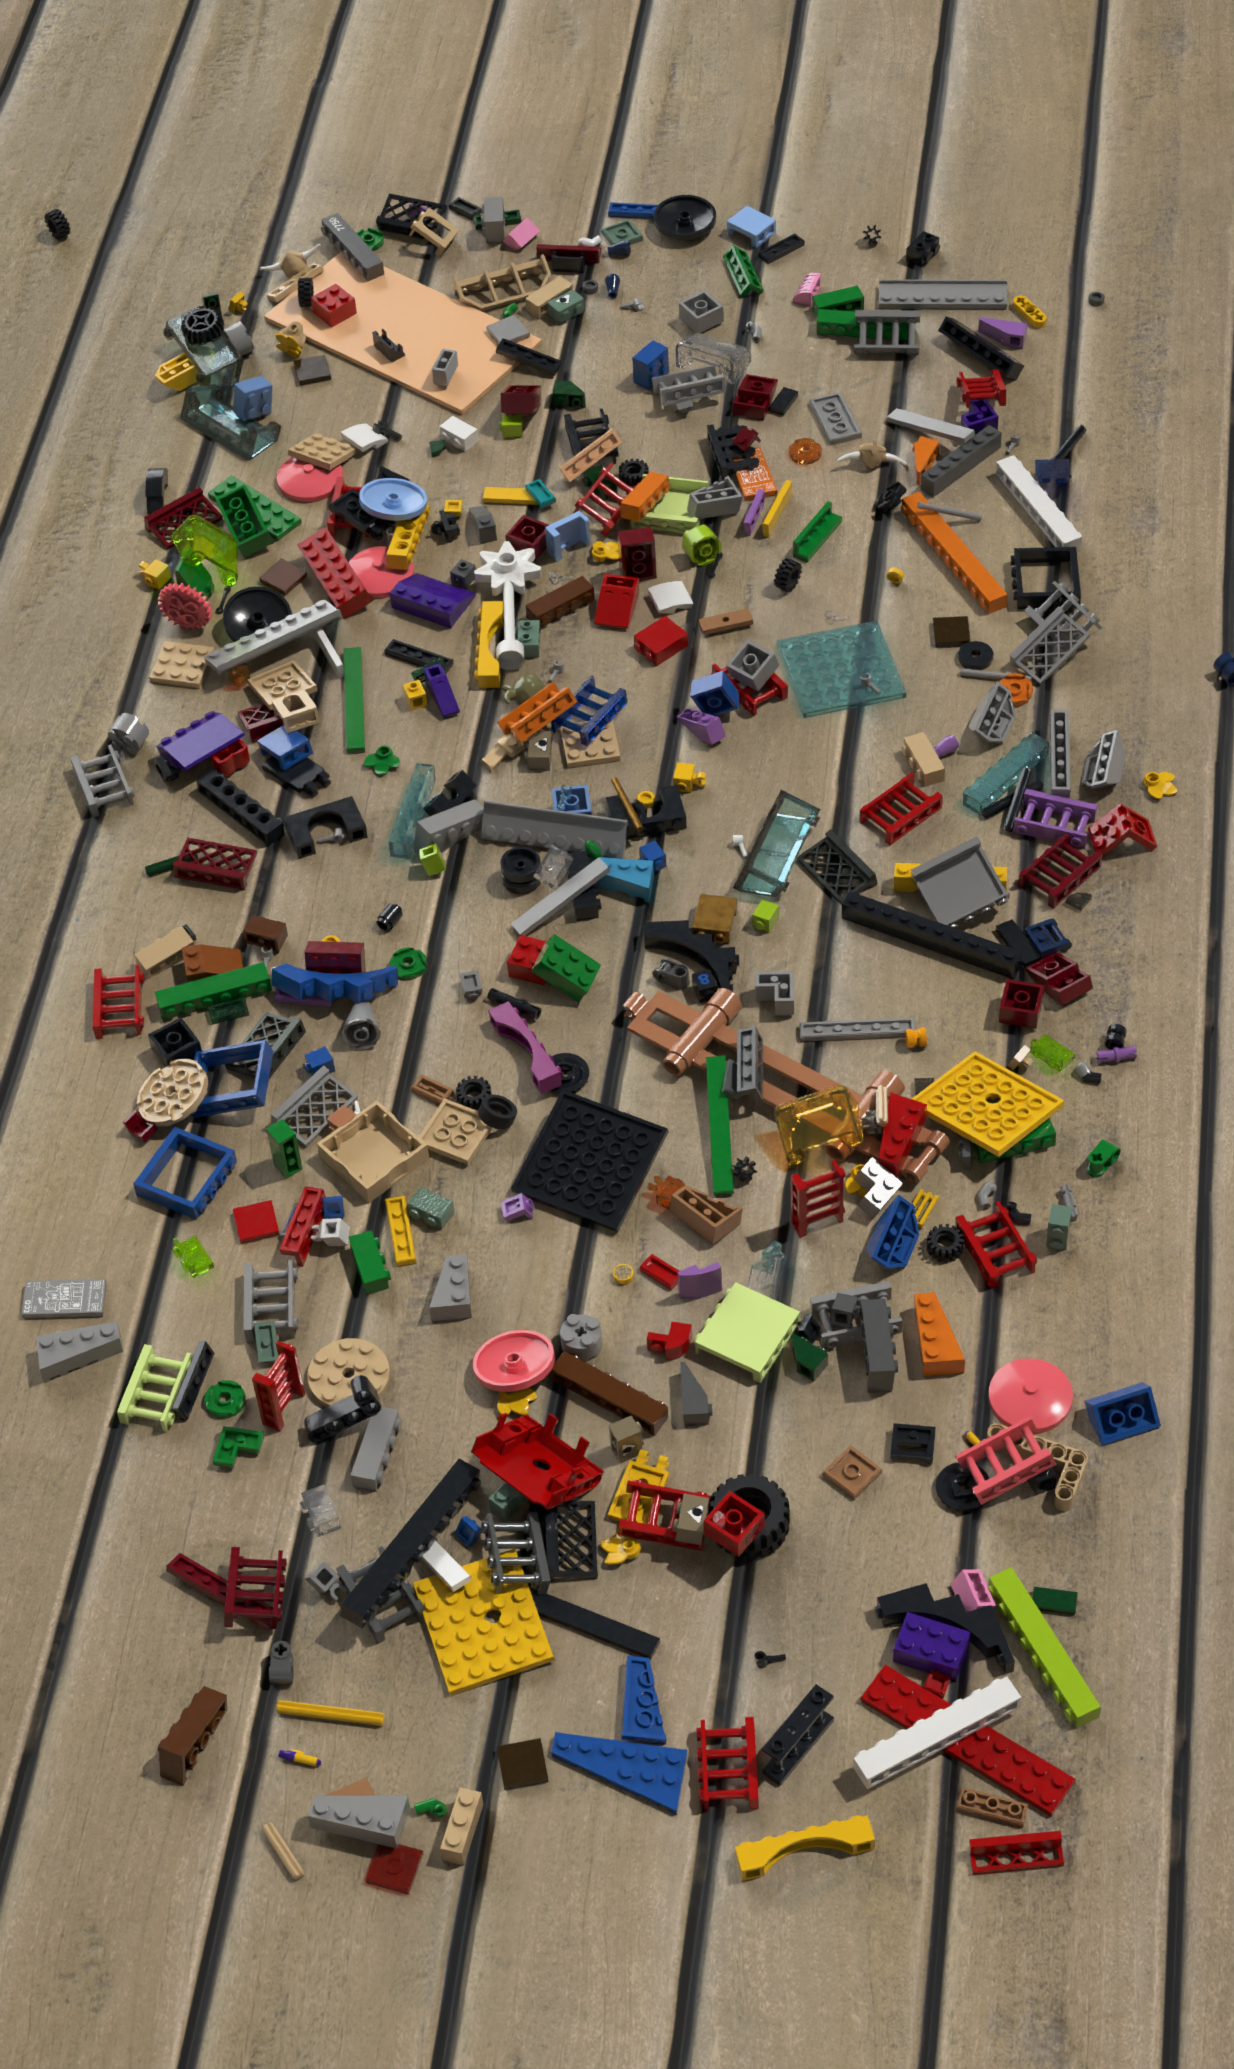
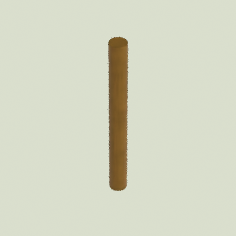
M612 778L611 782L637 832L643 831L644 828L618 778Z

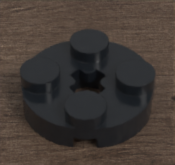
M895 482L886 488L888 492L884 495L881 493L877 498L875 505L882 513L887 512L892 506L897 507L902 502L901 497L906 493L907 489L900 482Z

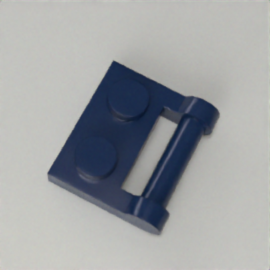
M1048 919L1025 928V935L1041 957L1060 950L1067 951L1072 947L1070 940L1066 939L1057 927L1058 924L1055 919ZM1048 930H1049V931H1052V933L1054 934V936L1057 938L1058 942H1056V941L1053 939V937H1052L1051 934L1048 932Z

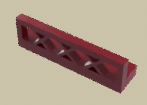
M537 244L536 247L537 259H540L541 255L544 254L546 261H552L553 251H557V256L580 258L581 253H585L586 263H599L602 252L601 248L593 246Z

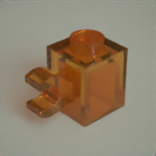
M669 1175L664 1182L661 1177L654 1176V1182L657 1185L649 1183L648 1188L651 1192L656 1193V1204L670 1210L672 1194L685 1186V1183Z

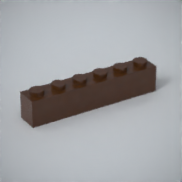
M564 1351L550 1371L551 1380L622 1419L632 1416L635 1423L639 1422L644 1431L654 1436L668 1419V1407L662 1401H656L645 1392L632 1388L627 1382H621L610 1373L602 1372L593 1364L580 1360L575 1354H569Z

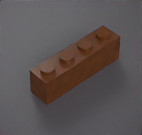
M581 576L525 605L526 617L528 620H540V628L595 600L594 587Z

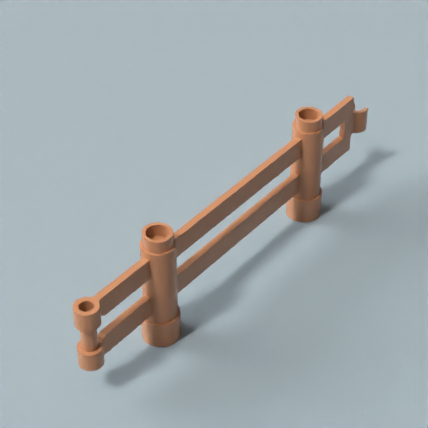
M726 988L718 989L705 1004L702 1012L660 991L650 1001L646 1000L639 992H634L623 1004L624 1008L627 1009L624 1016L629 1020H633L627 1027V1031L667 1051V1056L662 1061V1065L673 1076H681L692 1065L707 1072L706 1057H714L715 1055L705 1049L713 1040L737 1052V1031L727 1025L742 1009V1002L735 993ZM656 1011H659L688 1026V1028L679 1037L649 1020ZM763 1045V1066L850 1110V1113L841 1121L764 1080L763 1102L830 1136L829 1142L825 1146V1151L833 1160L843 1162L847 1156H850L857 1150L871 1158L873 1157L879 1162L881 1141L868 1135V1130L862 1128L861 1118L866 1116V1111L876 1110V1089H878L879 1085L887 1087L888 1103L890 1092L902 1095L905 1087L900 1078L892 1072L880 1071L862 1096ZM922 1127L914 1144L918 1146L923 1145L925 1149L918 1158L910 1159L908 1156L900 1173L909 1182L918 1184L928 1172V1164L935 1156H940L949 1145V1138L941 1131L933 1132Z

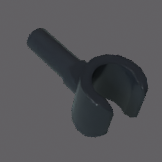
M758 1651L754 1654L755 1659L763 1658L761 1661H756L757 1666L760 1668H765L768 1662L786 1660L785 1654L766 1656L763 1651Z

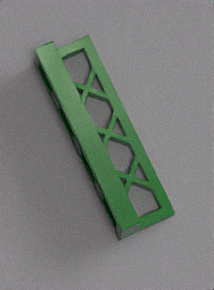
M732 245L723 258L739 294L746 297L751 290L762 294L764 289L747 252Z
M827 501L793 541V557L809 562L842 523V516L832 513V502Z

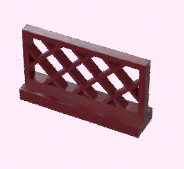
M198 487L145 516L144 523L145 529L148 532L151 531L167 549H170L223 519V516L203 495V490ZM202 502L206 505V508L196 507ZM193 511L192 516L183 515V513ZM195 512L204 513V517H196ZM207 513L215 514L216 516L214 518H206ZM174 518L179 519L178 524L169 523V521ZM181 520H191L190 525L181 524ZM193 521H199L202 524L200 526H193ZM159 526L165 527L164 531H158L156 528ZM167 528H177L176 533L167 532ZM179 529H188V532L182 534L179 533ZM165 537H175V539L168 543Z
M264 703L238 712V716L246 728L252 743L257 742V740L284 725L279 715L275 716L274 710H270Z
M187 837L178 860H175L173 864L174 875L176 878L245 890L247 886L246 880L257 856V850ZM192 844L197 845L199 848L190 851L189 846ZM214 848L216 851L208 854L205 850ZM230 851L233 852V855L225 857L223 853ZM200 852L205 855L199 859L194 857L195 854ZM245 854L251 855L250 858L244 861L241 859V856ZM220 855L222 859L214 863L211 858ZM189 857H191L193 860L192 862L183 861ZM237 858L239 863L231 866L229 861ZM207 860L210 862L208 866L200 865V863ZM223 864H226L228 866V868L226 869L217 868L218 866ZM240 867H244L245 869L244 872H239L235 870Z

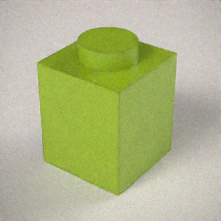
M502 414V421H499V431L503 432V438L523 437L522 414L514 416Z
M437 844L419 849L420 860L428 876L437 875L446 870L445 860Z
M762 899L752 914L753 927L770 933L779 919V905Z

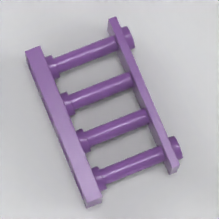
M1026 789L1024 793V806L1027 808L1023 819L1015 817V833L1055 842L1065 834H1069L1070 845L1081 848L1086 847L1087 833L1083 832L1087 821L1095 822L1096 804ZM1034 809L1045 811L1040 823L1030 821ZM1052 813L1062 815L1058 827L1048 825ZM1070 817L1080 819L1076 831L1065 829Z

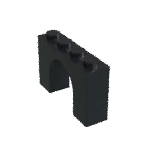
M677 785L659 788L662 810L652 817H638L644 828L641 832H637L618 795L606 797L609 818L628 821L626 839L687 829L686 814Z
M352 796L283 817L286 832L298 859L316 854L314 841L310 833L316 826L323 823H336L342 826L350 843L368 838L365 822Z

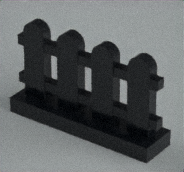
M713 424L707 425V438L722 481H724L725 477L729 476L728 473L737 474V471L747 469L752 471L759 466L758 458H750L755 456L754 447H750L745 453L741 449H736L738 447L732 443L734 437L737 436L744 425L739 426L736 424L734 427L725 429L720 427L718 430H715Z

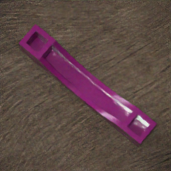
M508 1001L488 1010L490 1024L498 1035L517 1041L532 1056V1081L539 1092L543 1094L561 1086L563 1074L560 1067L555 1066L552 1056L545 1052L542 1042L537 1041L534 1031L528 1029L526 1020L520 1018L517 1008H513Z

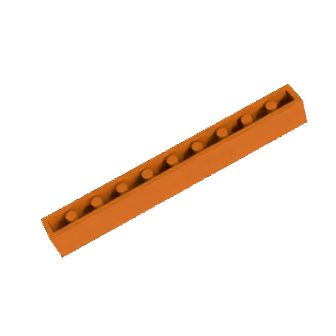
M921 492L902 498V514L906 515L911 525L917 528L919 534L927 540L928 545L932 546L936 554L944 560L945 565L950 567L955 577L961 580L963 586L971 592L972 597L978 600L980 606L989 614L1007 607L1008 594L939 513L917 508L918 502L929 503Z

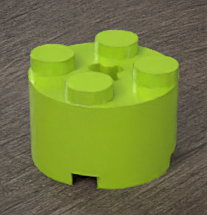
M706 525L694 527L683 534L682 548L694 563L700 566L708 565L716 559L717 553L720 554L722 549L721 542Z

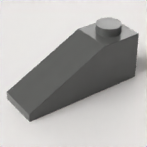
M486 505L469 508L480 543L496 541V525Z
M680 1362L684 1426L709 1425V1416H713L712 1404H708L707 1394L686 1363Z

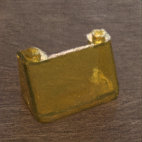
M836 1085L780 1104L774 1108V1116L785 1156L791 1166L800 1164L806 1159V1150L839 1139L847 1146H854L864 1142L859 1104L848 1088L843 1085Z

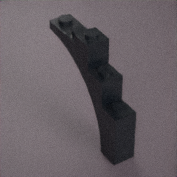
M689 920L644 922V944L646 949H662L687 956L706 970L710 969L719 989L726 988L733 992V984H729V981H733L732 974H736V966H740L739 955H735V947L716 948V941H712V934H693L692 928H689Z

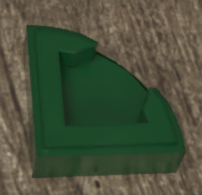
M446 440L429 442L432 457L438 456L442 450H445Z

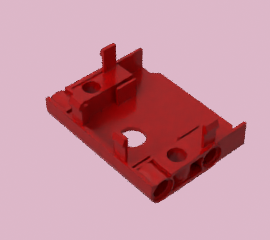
M551 1413L548 1415L545 1426H542L527 1414L524 1417L521 1416L505 1423L508 1414L499 1415L496 1428L477 1436L471 1453L479 1458V1463L531 1502L541 1504L547 1510L594 1489L600 1483L604 1474L601 1468L584 1457L587 1447H589V1441L581 1436L576 1449H573L553 1434L558 1419ZM533 1462H544L549 1466L550 1469H539L533 1464Z

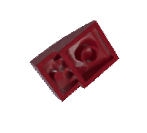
M746 374L738 388L737 397L733 402L732 414L764 420L772 403L778 379Z
M1058 952L1026 967V972L1037 984L1044 985V992L1061 1005L1093 989L1091 976L1079 970L1077 962Z

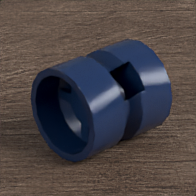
M1227 652L1215 660L1213 668L1229 686H1234V656L1232 653Z

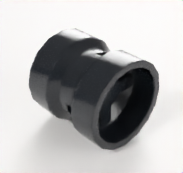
M1120 1024L1110 1025L1107 1029L1105 1047L1109 1050H1112L1113 1047L1123 1048L1127 1033L1126 1028Z

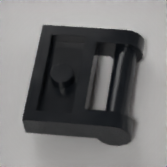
M894 1423L890 1460L901 1458L933 1463L936 1427ZM898 1446L925 1448L927 1452L898 1450Z

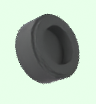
M587 280L582 284L583 292L586 294H595L598 291V283L595 280Z
M1092 292L1089 294L1088 303L1092 306H1101L1104 304L1105 296L1101 292Z

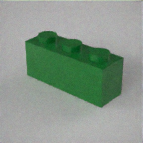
M858 285L812 296V309L817 317L819 309L854 312L855 310H864V296Z
M283 1119L273 1123L266 1129L273 1164L287 1179L303 1169L296 1133Z
M372 1230L349 1236L350 1248L365 1294L368 1295L389 1289L388 1280H391L389 1269H384L383 1265L386 1264L383 1252L379 1253L378 1251L381 1248L378 1237L374 1238Z

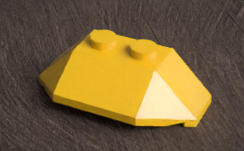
M209 347L186 351L160 365L155 378L164 386L181 391L207 377L217 359V354Z

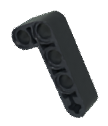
M356 1376L350 1381L352 1395L305 1418V1431L310 1442H320L380 1412L381 1404L377 1390L366 1376Z

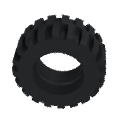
M741 1474L737 1475L735 1479L732 1477L727 1479L725 1485L721 1483L716 1488L717 1492L712 1493L710 1497L711 1502L708 1505V1515L729 1491L754 1507L764 1510L769 1515L765 1520V1527L741 1553L739 1558L749 1556V1559H754L757 1555L763 1557L767 1555L768 1551L772 1553L777 1550L778 1544H783L785 1536L789 1532L790 1509L786 1493L782 1488L778 1489L776 1482L773 1480L769 1482L765 1476L759 1478L756 1477V1474H750V1476ZM725 1548V1552L732 1555V1552Z

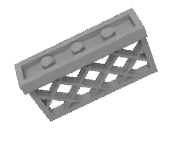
M1058 606L1009 655L1010 661L1029 676H1032V679L1039 685H1042L1090 637V634L1067 616L1064 610ZM1066 620L1070 624V629L1060 630V624ZM1080 632L1084 635L1080 640H1072V633ZM1060 633H1070V640L1060 641ZM1050 634H1057L1058 641L1047 642V637ZM1070 644L1068 652L1060 653V645ZM1058 645V653H1047V646ZM1038 646H1045V653L1035 654V649ZM1045 657V665H1035V658ZM1048 657H1058V662L1048 665ZM1026 658H1033V666H1025L1021 662ZM1035 669H1045V674L1039 678L1035 675Z
M323 1066L271 1114V1125L282 1119L285 1122L287 1120H296V1127L290 1128L293 1131H297V1142L306 1148L328 1127L326 1118L332 1114H326L325 1107L337 1106V1109H339V1106L344 1105L349 1108L358 1099V1095L329 1074V1069ZM330 1081L336 1086V1090H324V1086ZM346 1094L350 1099L348 1101H339L338 1095ZM314 1095H322L323 1102H311V1098ZM325 1095H336V1102H325ZM309 1107L310 1114L298 1115L300 1108ZM312 1107H323V1114H312ZM298 1119H310V1126H299ZM312 1119H324V1123L321 1126H313ZM299 1131H311V1135L304 1140L299 1136Z

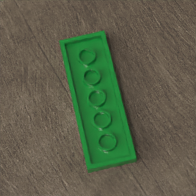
M231 475L210 490L208 497L216 502V498L245 483ZM246 484L272 538L279 541L302 524L300 517Z

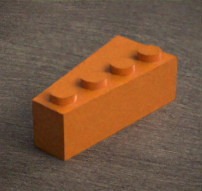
M935 1292L914 1294V1312L923 1376L964 1373L965 1358Z

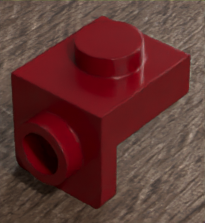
M744 426L732 443L746 453L755 440L760 443L761 439L758 437L759 433L753 428L749 430Z
M134 1110L123 1121L129 1133L143 1142L149 1139L158 1129L154 1123L143 1119L138 1110Z

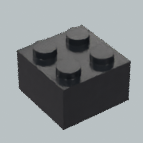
M182 1017L148 1034L151 1049L165 1067L169 1066L171 1061L178 1059L194 1060L196 1052L202 1051L200 1041Z

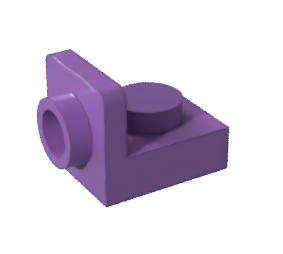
M522 1193L501 1202L503 1218L507 1222L524 1214L529 1219L534 1217V1204L531 1199H528Z

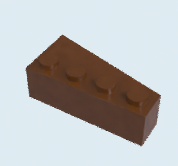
M203 1686L200 1692L193 1696L189 1707L182 1711L178 1722L171 1726L167 1737L162 1739L158 1745L160 1777L184 1786L187 1781L185 1774L188 1769L193 1770L195 1767L198 1751H204L208 1744L209 1732L214 1734L227 1711V1695Z

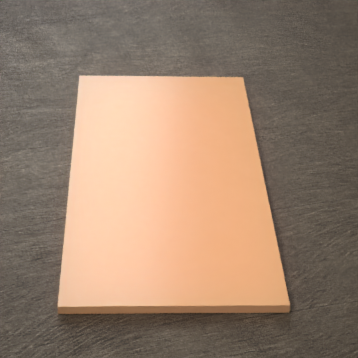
M342 252L323 266L324 271L312 278L314 295L336 283L355 298L357 314L334 327H330L312 312V307H300L298 289H296L264 315L265 321L282 329L287 328L292 322H300L307 341L462 415L520 364L518 361L496 353V348L499 344L487 332L486 326L500 321L499 319L384 267V275L367 281L352 266L351 262L345 259ZM384 329L387 332V337L397 346L398 343L402 345L405 356L391 362L374 347L372 332L377 331L379 336H381V331ZM530 334V337L516 343L536 350L542 344V339ZM443 348L457 351L458 367L448 386L434 384L432 376L433 365Z

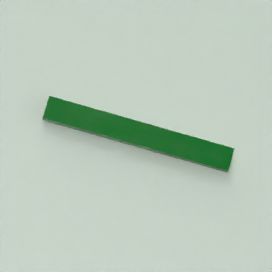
M361 647L344 648L347 753L365 752Z
M725 1055L706 1057L714 1196L734 1194L728 1096L722 1094L726 1057Z

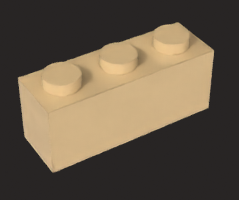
M561 276L557 277L525 298L526 311L538 319L548 314L547 302L572 290L573 284Z
M921 732L904 737L902 752L904 756L908 757L910 767L915 769L916 777L919 781L921 780L924 787L945 781V767L925 733Z
M182 926L173 929L164 937L156 939L149 946L139 949L134 954L136 964L139 965L145 976L150 979L183 959L182 948L193 946L194 941Z
M459 1788L440 1847L443 1861L460 1865L465 1864L483 1808L481 1792Z

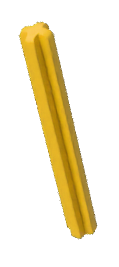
M283 1700L277 1703V1713L377 1726H382L385 1721V1715L381 1712Z

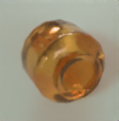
M246 663L227 671L228 681L233 686H244L248 683L247 679H250V669Z

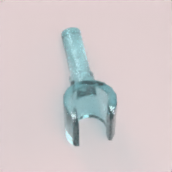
M565 785L561 786V799L557 805L558 809H561L566 799L571 798L572 787L565 790Z

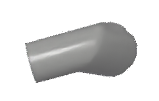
M752 321L748 322L746 328L753 335V342H760L761 327Z
M991 1181L985 1182L977 1194L982 1209L991 1207L988 1196L997 1190L996 1184Z

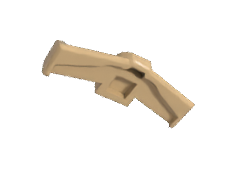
M514 734L502 736L497 740V745L480 761V764L492 773L493 769L506 755L512 758L523 751L526 740L520 743Z

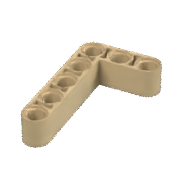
M1001 1424L991 1425L987 1431V1439L1008 1427ZM1033 1435L1041 1450L1048 1448L1056 1462V1465L1052 1467L1054 1471L1062 1473L1055 1489L1054 1506L1059 1511H1069L1073 1507L1085 1476L1088 1457L1081 1450ZM1025 1437L1013 1442L1019 1444L1015 1445L1022 1460L1034 1455ZM1006 1447L996 1451L1010 1456Z

